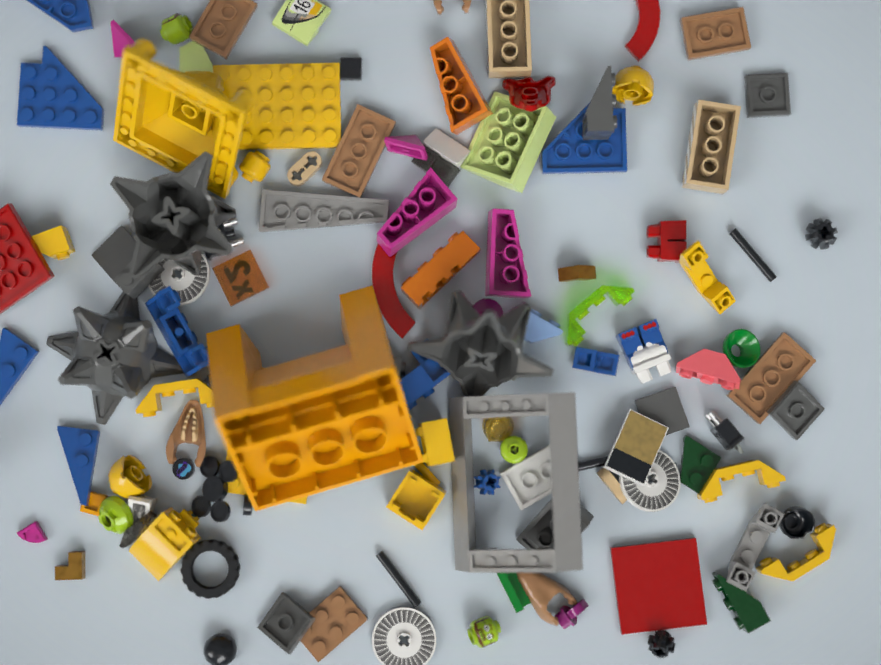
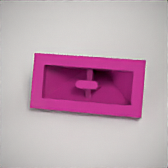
M112 20L110 24L114 58H122L123 50L128 45L132 47L135 41Z
M417 135L390 136L384 139L387 150L390 152L425 161L428 159L426 149Z

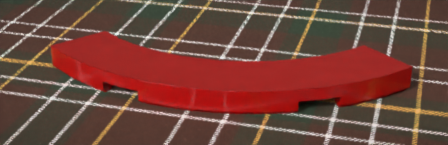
M377 244L372 266L374 292L382 315L390 327L403 339L416 322L404 310L396 294L393 270L398 252L389 257L383 248Z

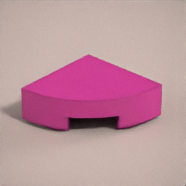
M38 521L17 532L21 539L28 542L40 543L48 540Z

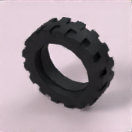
M215 539L204 540L189 549L181 563L182 581L187 585V589L195 593L196 596L205 597V599L220 597L232 589L240 575L239 557L233 551L234 549L225 542ZM205 551L220 553L228 563L226 579L215 587L202 585L196 580L193 573L195 559Z

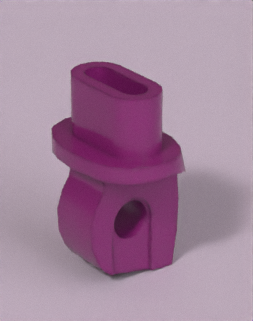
M583 598L571 608L565 605L561 606V611L554 616L558 618L561 627L566 629L570 625L575 626L577 624L576 616L589 605Z

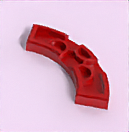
M635 0L639 12L638 25L635 34L625 45V48L638 62L647 54L657 36L660 25L659 0Z

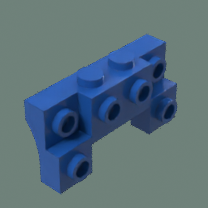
M168 286L158 291L154 297L146 301L145 305L186 378L209 365L207 346L204 347L203 343L198 344L196 334L190 330L185 315L178 309L181 305L178 292Z
M413 351L411 353L420 365L399 380L408 411L418 405L416 400L422 396L425 399L435 392L433 388L451 375L444 367H440L438 362Z

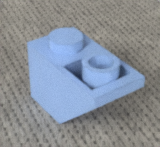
M531 309L524 340L531 344L560 336L563 330L559 329L561 325L551 319L548 322L541 318L542 314Z

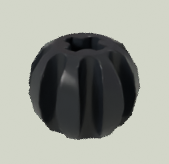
M822 218L815 219L813 224H808L806 230L809 234L805 235L806 241L811 240V247L817 249L819 246L821 250L829 248V244L833 245L837 238L834 234H837L838 231L837 227H831L832 221L826 219L823 222Z

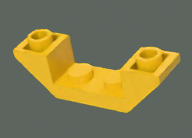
M697 240L680 255L679 263L699 294L718 314H721L736 300L728 287L719 282L705 261L709 256Z
M201 379L157 384L151 388L136 408V414H143V417L156 416L157 411H162L160 394H162V397L175 396L176 391L182 390L183 394L196 393V388L199 391L200 404H206L207 408L213 407L212 389Z
M753 459L715 468L700 493L697 494V498L704 500L705 503L717 501V497L723 495L719 478L722 481L734 479V475L742 473V476L755 474L756 470L760 485H767V488L780 486V482L786 481L784 475L768 465Z
M825 523L814 528L815 532L811 533L810 536L818 550L813 549L805 554L806 558L801 561L795 560L786 566L788 569L785 570L779 559L767 557L759 562L760 566L756 567L757 572L792 582L830 559L836 532L835 526Z

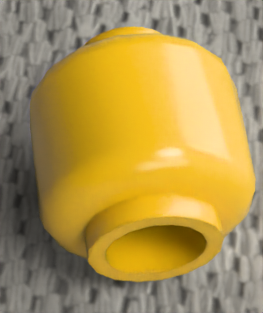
M257 150L255 152H248L239 165V169L243 172L241 176L250 183L253 180L261 182L271 169V165L268 163L270 159Z

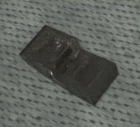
M424 145L428 156L427 161L413 158L411 162L424 172H427L431 167L445 185L449 187L460 172V169Z
M153 511L145 514L124 532L119 546L125 548L132 544L156 520L158 515Z

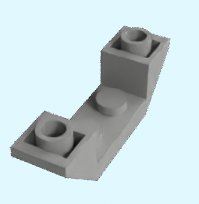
M765 503L748 523L730 560L726 582L745 592L747 591L756 573L752 569L770 532H776L784 513Z

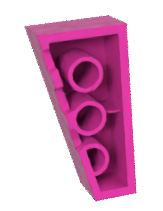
M431 167L409 196L403 200L396 212L390 216L377 232V242L389 257L456 208L458 199Z
M491 209L488 212L485 296L532 297L523 262V252L520 247L514 210Z

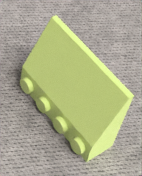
M494 91L488 104L493 114L481 120L468 148L471 152L460 167L502 187L522 193L556 116L546 106L532 112L517 108L510 103L508 95Z

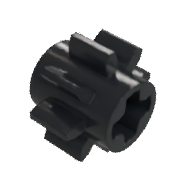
M658 630L655 631L654 636L649 635L647 644L650 645L649 651L654 656L664 658L668 656L669 652L674 653V637H671L669 632Z

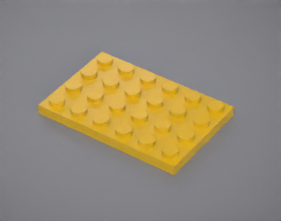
M340 63L213 65V73L218 74L224 81V94L229 100L238 91L249 92L255 99V106L245 119L239 150L337 148L341 140Z

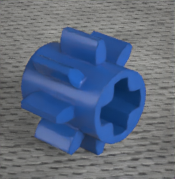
M481 469L480 475L474 476L476 479L474 488L480 489V495H485L486 493L494 495V490L501 487L499 485L501 477L494 475V469H490L488 472L485 469Z

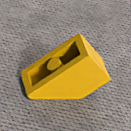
M62 225L31 236L40 252L54 259L64 260L69 258L71 253L75 252L68 229Z

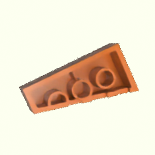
M446 37L431 46L430 51L436 74L438 75L440 90L443 94L452 133L458 135L493 113L454 41Z
M464 231L459 234L455 232L448 239L449 244L444 248H438L428 263L425 261L417 269L418 272L413 277H408L402 283L401 291L419 310L480 252L477 244Z

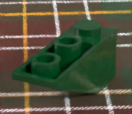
M712 573L715 578L712 582L717 591H722L725 596L723 602L729 611L732 610L736 616L733 620L739 630L743 629L746 633H750L771 621L760 601L740 588L726 582V579L718 573Z

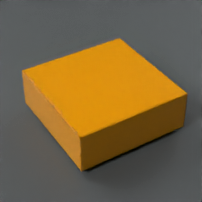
M91 491L88 506L81 505L80 511L99 516L101 502L108 496Z

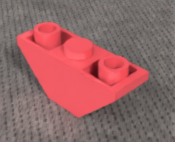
M702 349L677 362L676 373H679L683 378L691 379L694 377L700 379L705 384L712 385L716 383L727 390H739L741 379L726 354Z

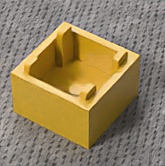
M447 418L418 423L419 428L415 429L416 436L421 438L422 458L425 465L433 466L454 462Z
M410 468L386 508L423 531L447 491Z

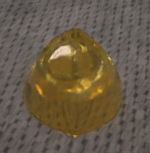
M511 417L484 418L482 423L483 433L489 442H501L506 437L512 435L514 430L513 419Z

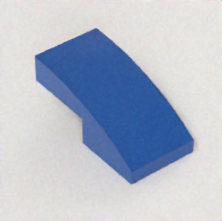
M576 347L572 368L616 376L620 355Z

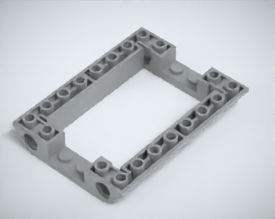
M575 393L449 398L450 437L455 459L454 462H451L455 570L464 572H564L582 570ZM549 415L554 549L552 547H539L536 549L482 548L471 550L476 548L471 418Z

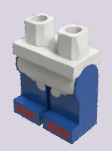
M657 319L616 335L632 374H636L641 384L653 380L649 368L656 366L659 376L671 372L669 363L671 357L660 333Z

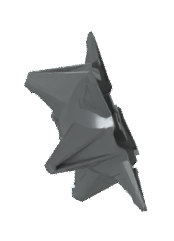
M205 151L181 172H171L153 177L147 182L114 176L110 185L129 208L132 235L136 241L129 276L138 280L163 259H171L191 274L198 275L201 272L202 251L227 256L233 251L232 245L217 226L235 217L236 211L231 206L212 197L207 191L213 159L211 154Z
M455 291L451 294L447 332L444 336L438 339L413 341L408 344V350L439 363L440 367H444L453 379L460 382L465 397L483 396L491 387H498L500 384L509 380L514 381L518 377H548L553 374L552 368L523 352L522 346L531 307L525 302L499 318L491 310L486 311L480 316L462 291Z
M124 291L108 314L102 315L80 306L76 307L73 313L78 332L48 336L47 346L71 360L59 376L58 381L61 385L87 386L92 390L96 422L106 425L124 396L130 399L136 397L151 378L184 373L175 357L158 348L150 321L140 320L138 299L128 296Z

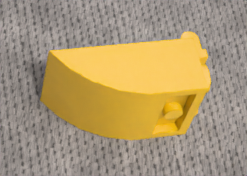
M172 507L165 510L140 535L129 550L158 581L201 539V536L195 530L200 524L198 522L199 518L197 516L193 517L191 510L183 509L180 513Z

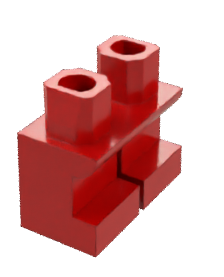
M686 220L660 221L658 224L647 226V238H657V245L647 246V258L657 259L658 262L679 263L680 255L687 249V241H685L687 239Z

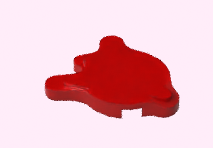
M547 76L539 81H533L531 77H526L521 80L505 79L502 84L503 88L509 92V101L513 106L532 112L546 106L551 101V88L555 86L556 79L555 77Z

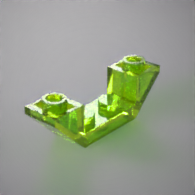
M606 285L599 287L567 314L565 345L567 347L571 345L576 347L584 340L582 335L586 331L575 319H583L590 313L587 309L594 304L597 307L606 299L603 295L606 294L615 306L619 304L625 306L633 299L631 294L635 290L628 287Z

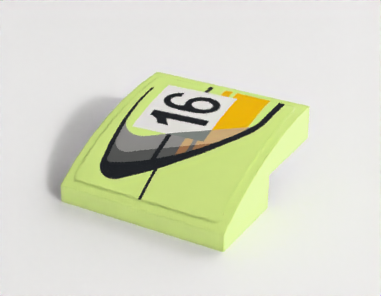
M286 0L275 16L272 25L305 46H308L318 34L319 27L330 15L331 8L318 0Z

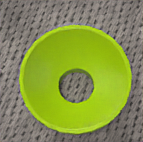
M109 496L101 502L98 518L106 530L122 534L132 528L134 522L133 515L124 500L117 496Z

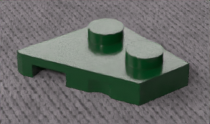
M685 435L683 438L684 447L681 457L680 482L699 494L721 457Z

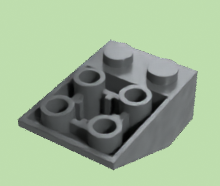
M611 66L607 67L582 119L583 140H608L611 134L614 133V129L617 128V116L613 115V108L616 107V94H612L613 86H615V73H611Z

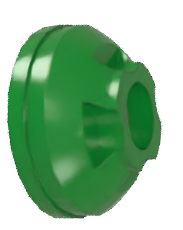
M745 329L734 330L723 341V354H726L733 366L747 368L754 365L759 359L760 344L756 336ZM733 345L738 346L740 349L738 357L734 356L731 352Z

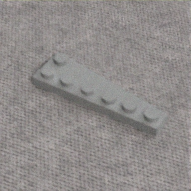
M262 189L259 232L384 223L388 220L389 200Z

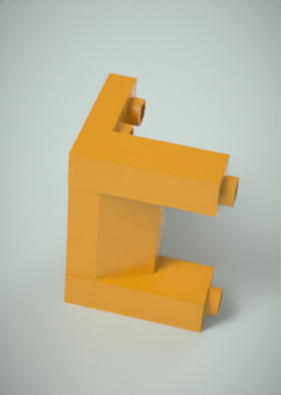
M373 285L339 295L341 326L345 345L262 369L260 352L240 324L206 333L214 419L255 511L423 462Z

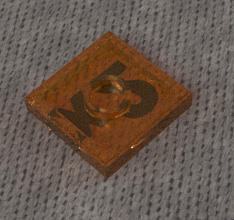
M251 250L212 268L231 307L269 289L267 281Z

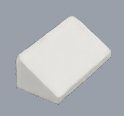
M437 128L423 141L425 147L458 169L471 152Z

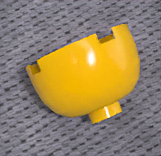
M633 65L620 70L616 74L612 94H616L618 102L625 104L624 100L633 101L632 105H643L651 101L654 93V80L648 71Z
M132 455L119 458L112 465L108 474L111 490L115 494L127 499L129 496L139 497L150 490L152 486L151 476L149 474L146 477L142 471L146 467Z

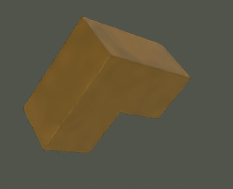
M591 265L558 268L559 282L596 279V268Z
M85 551L69 552L68 565L55 566V580L85 579Z

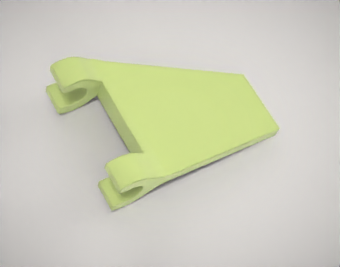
M191 41L180 47L181 72L210 71L213 73V64L203 46Z

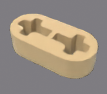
M311 151L299 159L287 173L290 183L294 186L305 184L322 167L320 155L317 152ZM316 157L317 165H310L306 169L305 167L309 164L308 158L314 159ZM304 169L305 171L301 173L302 179L300 181L298 179L293 181V173H300Z
M605 468L600 469L597 472L599 478L617 500L624 504L627 499L621 490L620 483L609 470Z

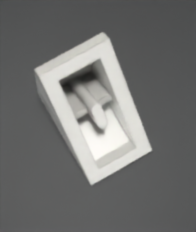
M143 495L139 497L129 496L128 506L134 521L132 528L146 530L152 524L157 498Z

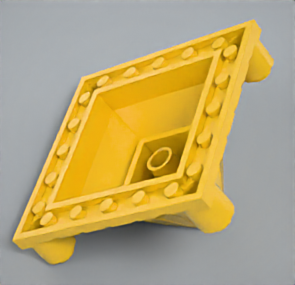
M144 38L138 39L132 47L128 45L123 50L113 141L174 173L181 172L206 151L213 156L207 190L226 199L231 186L239 177V173L235 168L245 119L254 108L255 99L249 92L238 91L229 100L224 94V81L218 74L210 71L181 72L166 67L152 60L156 55L153 43Z

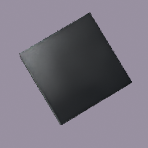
M341 57L340 79L362 81V58Z

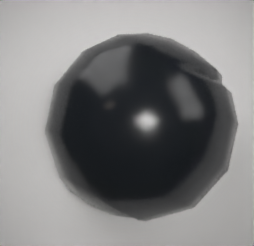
M798 506L789 507L783 512L784 516L779 524L783 534L791 539H802L808 532H813L815 519L811 512Z
M218 633L206 641L203 654L206 661L211 665H228L236 657L237 646L234 639L228 634Z

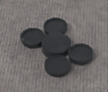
M206 456L200 471L203 476L208 478L203 483V496H197L192 502V512L197 517H205L210 513L214 521L225 522L231 512L229 504L226 501H222L228 493L227 482L235 481L239 474L233 461H225L220 466L216 457Z

